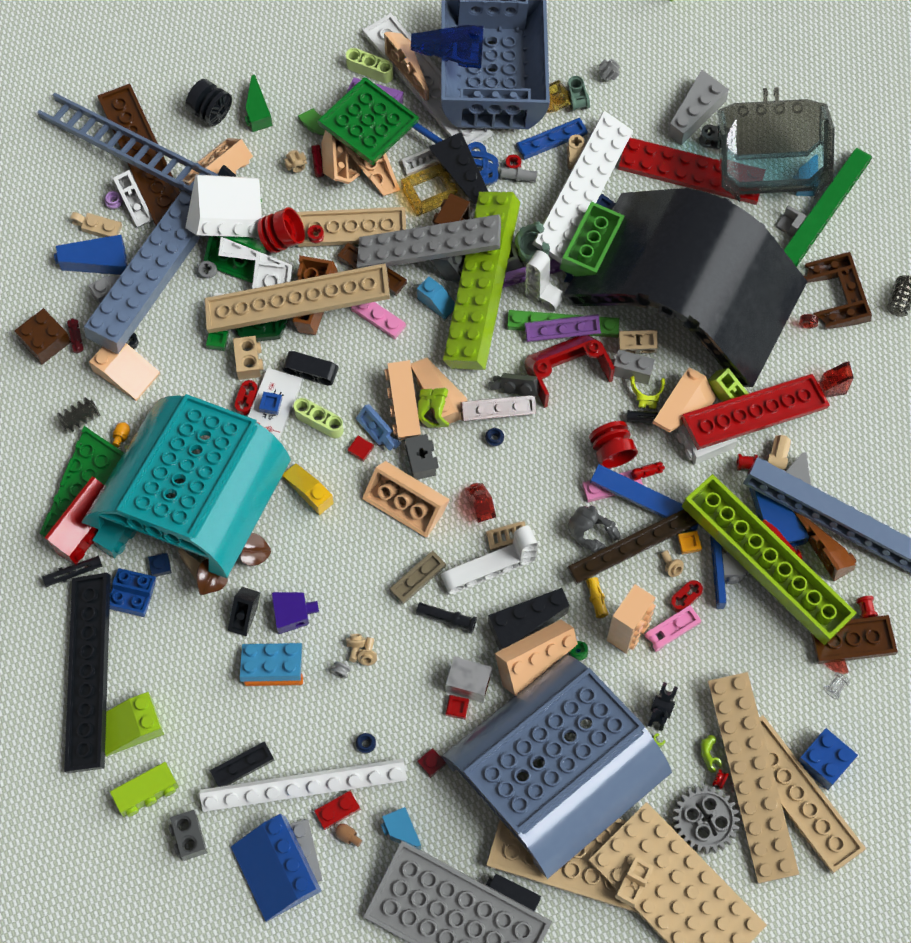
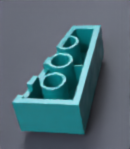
M106 519L95 535L93 542L98 549L116 558L118 554L120 555L124 551L125 544L136 535L137 531Z

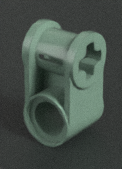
M572 76L568 80L567 87L571 110L575 111L578 108L584 107L586 109L590 108V100L583 79L580 76Z

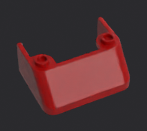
M589 335L577 336L526 357L525 370L528 376H537L541 391L538 396L544 408L548 407L549 392L542 379L550 376L552 368L584 355L597 358L608 381H613L615 367L600 341Z

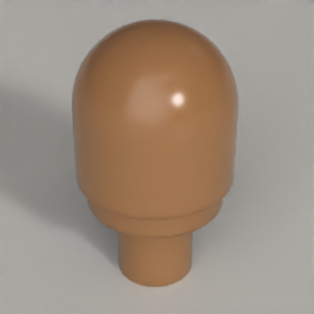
M340 824L335 830L336 837L345 844L349 845L352 843L359 847L363 841L356 836L357 832L355 829L347 824Z

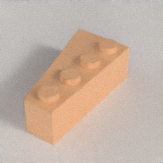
M410 360L387 363L388 369H384L385 379L389 380L390 387L387 388L388 399H392L393 406H390L391 417H395L396 423L392 425L393 434L398 437V440L420 436L421 432Z
M560 619L494 653L503 687L516 696L578 645L574 627Z

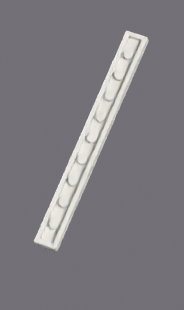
M403 758L202 789L199 794L202 811L206 812L407 781Z

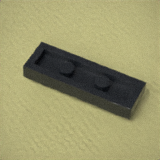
M264 741L211 769L210 772L218 787L228 786L275 760Z

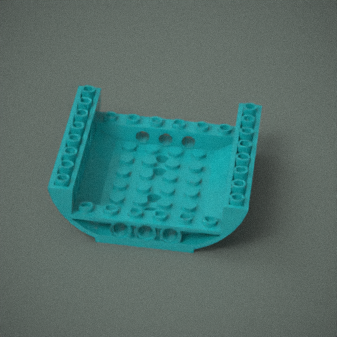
M188 394L185 396H167L154 403L91 505L82 523L99 530L106 519L209 558V572L228 578L291 459L282 443L266 428L258 424L257 420ZM207 435L210 438L207 440H203L200 437ZM198 449L201 453L193 454L192 451ZM179 478L185 480L181 484L174 482L176 479ZM173 493L176 495V497L170 499L167 498L166 495Z

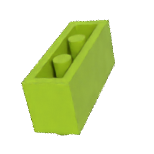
M165 761L113 789L110 793L122 816L131 817L139 812L138 809L154 805L160 797L174 794L179 786Z

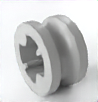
M203 261L199 265V273L203 277L212 278L217 273V267L210 261ZM207 265L211 267V270H209L208 272L209 274H207V272H204V269L207 268Z
M335 661V668H332L331 672L338 677L346 679L348 677L347 672H350L351 668L344 663Z

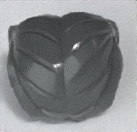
M581 506L576 509L573 516L569 519L568 529L572 538L581 547L591 550L593 553L606 548L605 544L597 539L583 538L584 532L591 529L594 524H604L605 530L613 541L620 539L621 535L615 526V522L599 515L595 506Z

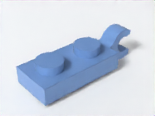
M370 404L365 405L355 419L378 445L384 444L389 451L393 447L397 449L401 443L390 435L393 430Z

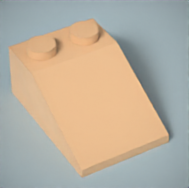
M127 343L119 354L102 346L89 361L94 373L135 401L140 398L160 374L156 368Z

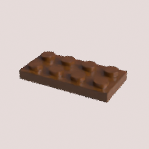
M889 615L851 619L825 646L811 633L818 664L890 656L898 653Z

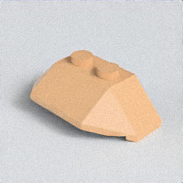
M325 130L321 142L323 173L332 180L349 184L361 175V168L349 155L345 144Z

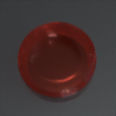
M804 314L800 316L799 325L803 328L813 329L818 326L819 319L815 315Z

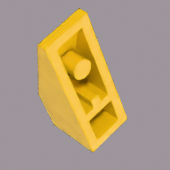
M297 463L284 472L282 477L318 515H321L334 504L332 494Z

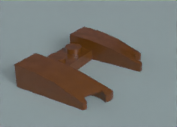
M850 252L805 263V268L809 269L807 276H804L808 281L807 283L838 278L847 303L846 305L813 313L814 317L820 318L826 324V329L871 322L872 314Z

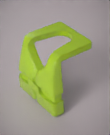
M447 388L420 390L418 418L428 428L449 427V423L441 417L446 402L445 398L448 394ZM429 409H434L435 418L438 423H432L424 418Z

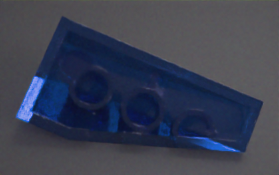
M462 25L411 34V50L427 56L435 55L441 57L446 62L448 60L456 62L461 67L481 68L484 26Z

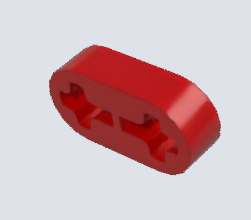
M244 381L240 386L235 400V409L241 415L249 414L257 395L258 388L254 381ZM252 387L253 390H250L249 394L247 395L246 389ZM246 400L247 407L241 409L240 405H243Z
M695 580L689 581L675 593L670 603L672 610L680 612L699 599L703 591L701 583ZM691 588H697V594L693 592L688 595ZM685 598L683 606L676 605V599L680 601L681 599Z

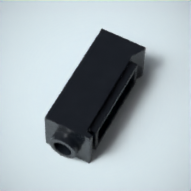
M495 874L494 878L489 877L486 883L492 889L533 911L536 910L541 900L540 895L498 874Z

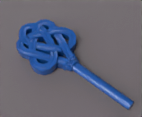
M419 123L412 127L434 143L443 140ZM481 142L468 144L473 158H478L474 159L476 165L483 168L479 172L485 185L496 183L499 178L498 159L494 155L487 153L485 146Z

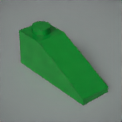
M255 74L251 75L246 103L247 115L244 116L246 125L251 126L252 132L273 126L271 114Z

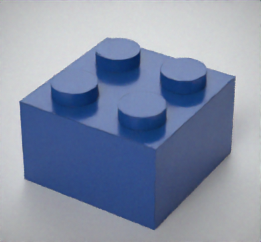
M825 728L798 761L809 775L829 790L858 754Z

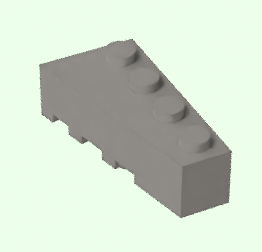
M701 70L672 119L668 136L682 145L726 102L729 89Z

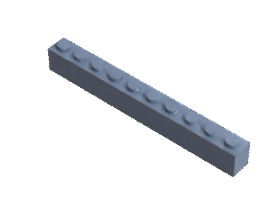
M759 457L756 458L743 482L744 485L911 573V538L890 528L888 525L768 463L766 460H762Z

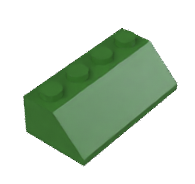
M591 201L562 258L560 270L574 276L596 275L625 216Z

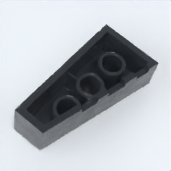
M459 132L429 146V149L476 208L479 192L489 191L462 132Z
M560 588L488 615V624L499 650H502L553 624L569 612L570 605L563 589Z

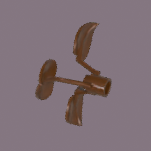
M251 533L240 554V560L248 566L259 565L268 559L271 548L263 537ZM209 559L202 561L197 570L199 594L205 595L217 592L226 586L228 578L209 572Z

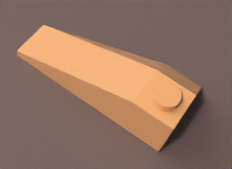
M385 32V55L424 100L428 101L429 89L415 55L412 42L401 33Z
M428 358L411 363V369L421 389H448L441 417L449 424L461 420L460 402L468 401L465 395ZM431 408L430 410L435 418L434 409Z

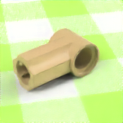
M775 435L767 462L786 471L791 439L785 435Z

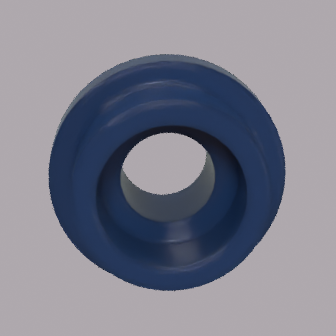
M491 428L486 432L485 440L491 446H499L504 441V433L498 428ZM492 436H497L498 439H497V440H493L491 437H492Z
M363 733L357 737L356 747L361 753H370L376 747V739L372 734ZM364 741H369L370 745L368 747H364L362 743Z

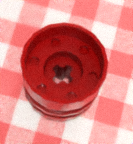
M290 207L279 210L275 214L264 216L258 221L257 230L259 238L270 253L276 254L288 247L291 248L301 244L305 239L302 220L297 212Z
M613 421L596 428L589 435L590 442L593 444L592 447L597 451L596 457L599 464L608 469L626 464L638 454L634 441L629 439L631 433L626 422Z

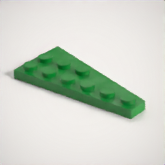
M85 426L82 429L80 440L77 441L75 446L76 449L73 457L70 458L59 491L54 497L52 508L48 512L40 531V535L43 538L49 533L92 476L103 485L106 483L124 453Z

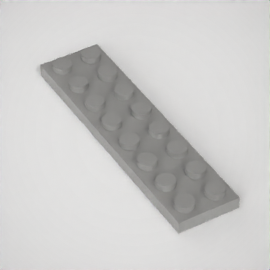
M500 215L359 237L357 268L384 263L386 267L498 250L500 249L501 236Z

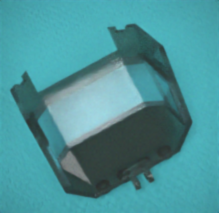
M776 87L773 90L774 101H767L768 90L763 88L762 102L733 103L717 110L721 185L739 202L740 194L812 191L815 199L826 186L833 182L835 128L827 104L809 99L779 101V88Z

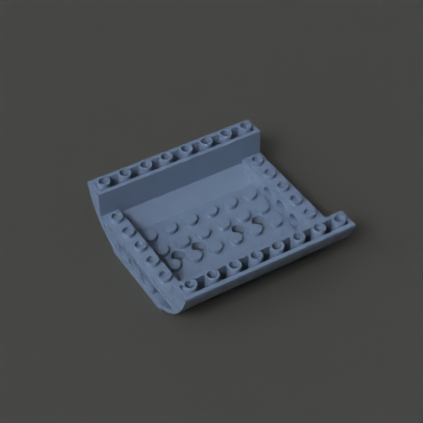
M568 655L559 659L441 756L453 772L457 770L527 849L533 856L534 865L547 879L672 773L666 757L641 721L590 668ZM582 720H589L592 725L585 729L580 726ZM567 733H574L576 739L569 742L565 740L564 736ZM536 759H542L545 764L541 768H536L533 766V762ZM520 772H526L529 777L526 781H519L517 775Z

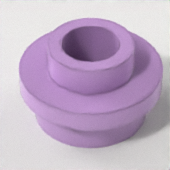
M110 191L106 194L104 201L108 208L115 209L122 205L123 198L118 192Z

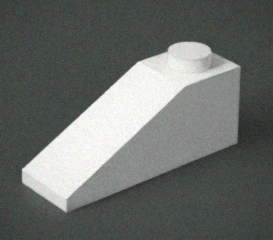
M128 170L113 177L136 226L139 227L152 221L153 219L131 171Z

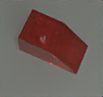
M844 362L823 373L821 380H819V386L825 397L847 394L854 379L850 362Z

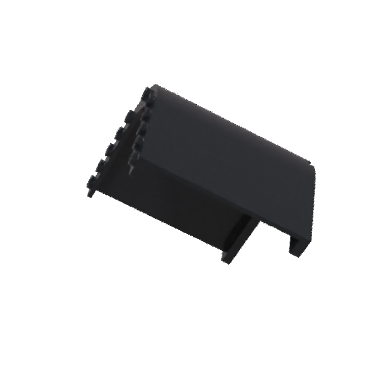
M690 188L621 193L612 210L625 217L596 275L574 276L563 295L573 306L627 305L658 308V313L671 319L676 317L684 322L683 326L696 336L723 369L729 368L743 387H753L808 281L787 256L784 249L781 248L775 238L765 228V225L727 198H721Z

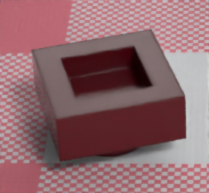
M433 748L417 761L430 778L446 765V762Z

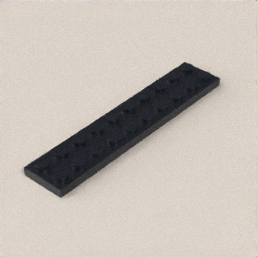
M107 572L72 578L64 772L66 773L105 769L111 575Z

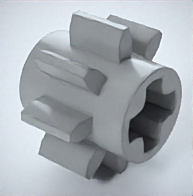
M604 59L599 65V74L606 81H609L610 78L615 80L620 75L618 70L620 66L613 59H610L608 62Z

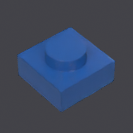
M263 391L259 411L278 415L282 395Z

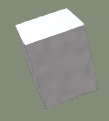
M454 657L446 681V693L483 703L490 682L492 667Z

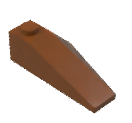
M793 511L809 535V544L833 581L854 571L856 559L851 552L848 553L842 545L811 520Z

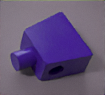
M302 592L272 593L278 634L308 625V614L319 613L318 601L306 602L305 595Z

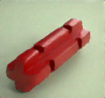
M661 461L655 462L654 464L633 469L631 476L633 480H639L655 475V473H662L665 466Z

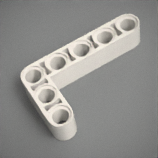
M523 526L514 532L512 545L449 569L441 574V578L449 594L457 593L533 562L537 558L538 543L530 526Z

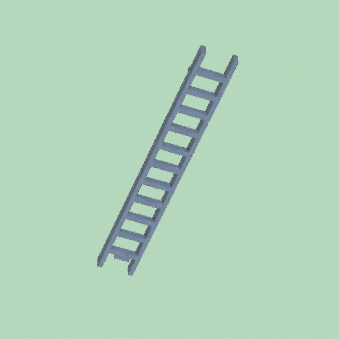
M57 93L53 94L55 101L64 106L54 117L41 110L37 112L41 119L192 195L194 181L188 186L182 180L191 170L200 173L199 175L219 176L200 166L199 163H194ZM69 108L77 111L67 124L60 120ZM82 115L89 117L90 119L81 130L73 127ZM96 121L103 124L94 137L86 134ZM109 128L117 131L107 144L100 141ZM122 135L131 138L121 151L113 147ZM136 142L143 144L144 146L134 158L126 154ZM151 148L158 153L147 165L141 162L140 159ZM165 155L172 160L161 172L154 167ZM177 163L186 166L176 179L168 175Z

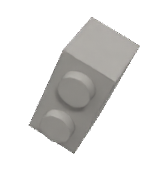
M618 349L613 376L627 380L634 376L635 382L648 385L655 359Z

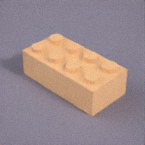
M635 584L612 616L606 641L626 654L629 649L634 650L639 642L640 633L644 635L650 626L649 623L652 620L653 610L656 607L654 605L656 597Z

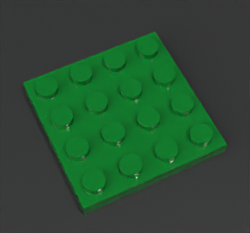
M364 77L318 119V125L373 165L419 121V117Z

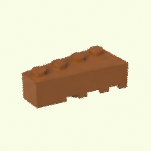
M299 255L298 280L338 273L333 261ZM324 312L293 317V322L298 332L316 335Z

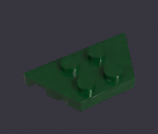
M289 318L235 328L234 330L239 338L256 336L257 342L281 339Z

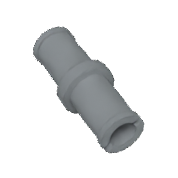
M502 166L500 178L536 183L537 171L522 170L520 167L514 169Z

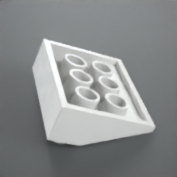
M195 175L186 229L195 235L259 236L257 224L262 215L258 178Z

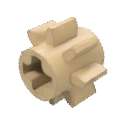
M297 150L290 151L286 155V159H284L288 171L292 169L295 173L304 170L305 164H307L304 152L299 154Z

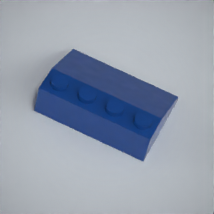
M279 814L271 818L231 846L266 922L322 892L286 816Z

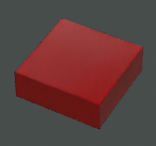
M358 435L348 448V453L364 462L373 450L374 444Z
M449 695L446 716L465 720L469 699Z

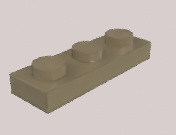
M432 550L390 588V592L404 605L446 567V563Z

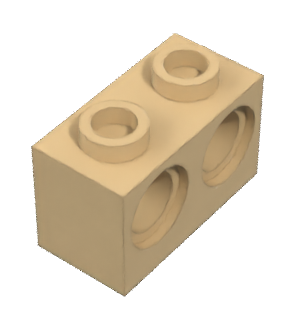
M657 330L619 331V350L634 354L657 353Z
M256 336L233 338L238 379L261 377L260 370H264L263 360L259 359L258 354L262 353L261 343L256 341ZM246 348H252L249 351H244ZM249 364H253V365H254L253 367H250V368H247V367H246V366L249 365Z

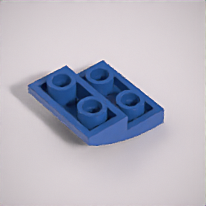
M118 568L112 583L113 589L110 593V609L145 617L153 594L156 577Z

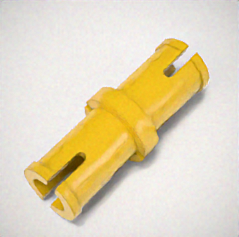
M589 578L586 580L590 594L589 600L594 606L596 618H604L606 615H609L604 601L605 595L601 591L598 578Z

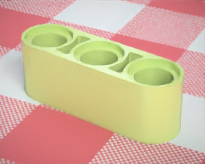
M357 48L347 50L346 64L349 70L382 83H389L393 80V64L389 60Z
M299 398L294 402V413L298 420L331 438H339L343 435V421L339 416L305 398ZM300 408H307L305 411H299ZM317 416L323 417L321 420H315ZM333 425H338V426H339V427L336 428V429L330 428V427L333 426Z

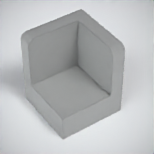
M788 205L776 227L793 237L805 221L806 215Z

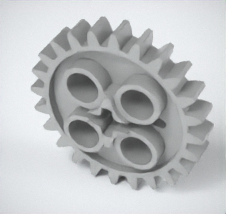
M697 786L695 793L689 789L687 791L688 797L682 794L681 800L683 802L677 801L676 806L680 809L673 810V813L678 815L672 818L673 822L678 823L673 829L680 830L678 834L684 837L686 843H690L689 846L691 848L696 846L697 853L702 848L705 854H708L710 849L715 854L717 847L723 851L725 849L724 843L730 845L732 843L730 838L735 839L737 836L733 831H738L740 828L735 825V823L740 821V818L734 817L738 814L739 810H732L735 802L728 803L730 796L728 795L723 798V790L717 794L715 793V787L708 791L707 786H704L703 791H700ZM711 802L714 805V810L706 809L704 803ZM695 804H699L701 811L696 807ZM687 812H694L697 819L690 820L687 817ZM703 817H705V818H708V817H709V818H710L709 823H708L707 821L703 822V821H702ZM718 819L722 820L725 823V828L717 827L715 821ZM698 830H705L708 837H699Z

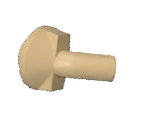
M668 550L662 552L661 555L666 563L665 571L670 577L680 575L684 567L683 561L680 559L672 560Z
M350 634V637L346 638L347 647H352L349 657L351 662L357 661L360 648L365 646L366 638L362 637L361 634Z
M367 637L364 650L360 649L357 659L362 665H373L377 661V653L372 651L374 638Z

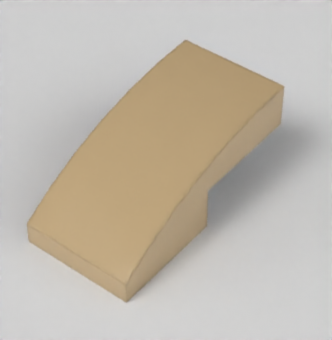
M635 857L615 898L634 908L643 888L649 880L654 866Z

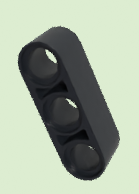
M295 351L288 352L282 366V370L287 374L327 386L333 385L339 369L338 365L333 362Z

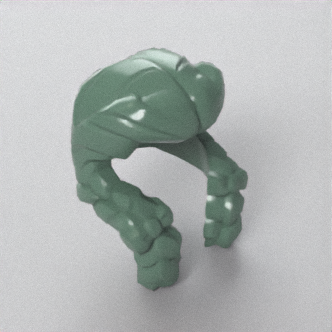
M540 221L520 228V231L516 234L515 246L518 249V256L523 262H529L534 253L540 250L532 245L537 234H541L545 230L543 223L541 224ZM543 242V249L540 251L549 256L550 246L548 243Z

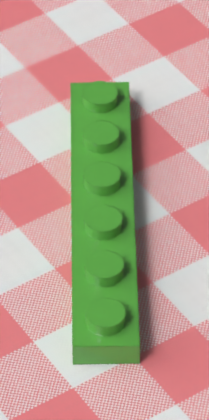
M509 310L507 330L525 331V322L585 315ZM599 317L601 333L589 335L618 338L619 318Z

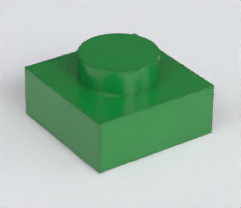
M228 331L209 333L206 347L225 351L229 336Z

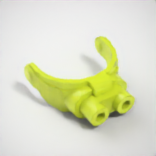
M631 376L630 383L636 399L639 401L638 408L649 406V409H656L659 396L664 390L665 379L661 378L660 390L656 395L647 396L636 388L634 376Z

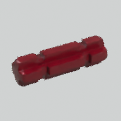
M312 145L311 152L315 177H323L325 174L323 173L320 145Z
M72 318L67 321L72 350L78 354L84 348L80 328H77L79 327L78 320Z

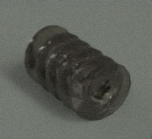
M902 275L896 278L889 302L886 305L887 310L895 316H907V311L911 309V276Z
M83 398L84 404L78 401L77 408L71 405V412L64 409V416L57 413V418L66 433L67 429L74 432V425L81 428L80 421L88 424L87 417L93 421L94 413L99 417L101 416L92 399Z

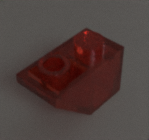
M473 483L469 487L464 488L471 510L478 523L496 518L492 496L483 483Z

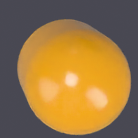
M120 422L116 425L113 431V446L119 447L121 442L127 439L130 433V426L127 423Z

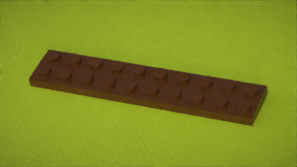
M131 84L97 95L107 119L158 144ZM122 135L117 141L120 148L122 149L131 138ZM136 142L126 154L134 158L144 145ZM150 148L140 161L148 165L158 152ZM164 156L154 167L161 172L167 166ZM127 162L153 222L157 226L180 194V191L177 187Z

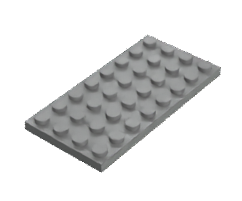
M404 840L401 841L363 916L409 943H542L552 923V920Z

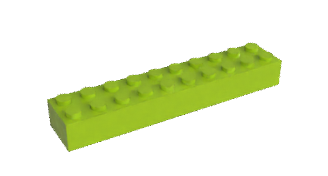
M479 192L474 218L500 215V249L466 254L443 357V361L451 369H486L520 207V201L513 192Z
M713 474L685 498L682 508L824 646L856 615L857 612Z

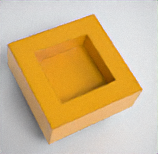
M697 531L678 534L677 538L682 555L701 551L702 547Z

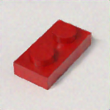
M348 791L316 809L314 812L322 827L326 830L361 809L352 792Z

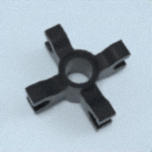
M663 682L659 695H656L650 711L652 715L648 726L652 727L653 722H658L660 724V731L663 730L667 718L670 719L675 705L673 699L678 687L674 686L673 691H667V683Z

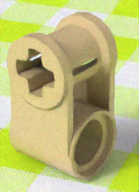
M575 134L569 138L567 147L568 170H572L585 146L584 138L580 135Z

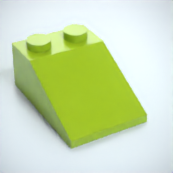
M149 692L132 697L106 711V757L164 735Z

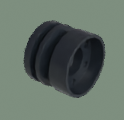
M206 78L201 79L189 91L185 107L186 110L200 117L211 126H216L229 112L232 104V95L222 88H217L214 83Z

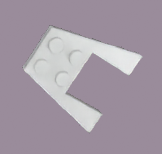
M220 238L219 256L255 260L252 289L291 281V264L226 238ZM214 292V296L224 295V294H225V293H217V292Z

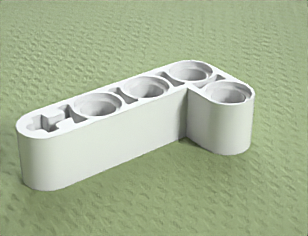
M537 250L526 265L525 294L532 302L549 311H555L565 296L560 289L549 284L550 258L543 251Z

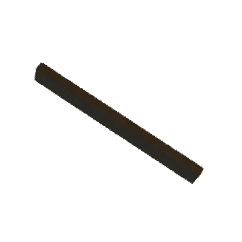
M683 509L569 565L567 569L577 585L699 523Z

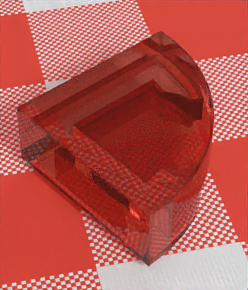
M846 661L825 663L827 667L831 668L830 670H834L836 673L848 674L849 672Z

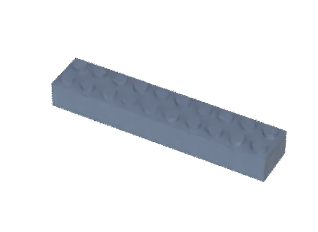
M181 191L84 325L85 338L116 354H119L202 236L195 235L185 228L191 200L190 194Z

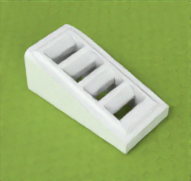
M429 148L401 160L407 176L442 166ZM410 162H412L413 167H414V168H412V169H410V166H409V163H410Z

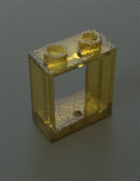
M440 163L401 179L402 191L417 217L441 207L443 200L447 199L450 193L454 195L457 193L455 184L450 182L448 172L442 168ZM439 176L447 191L421 201L413 186Z

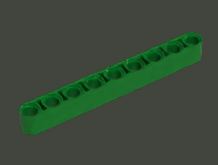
M857 147L784 249V252L796 267L872 159L870 154Z

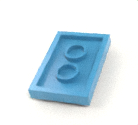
M302 643L242 644L240 682L301 681Z

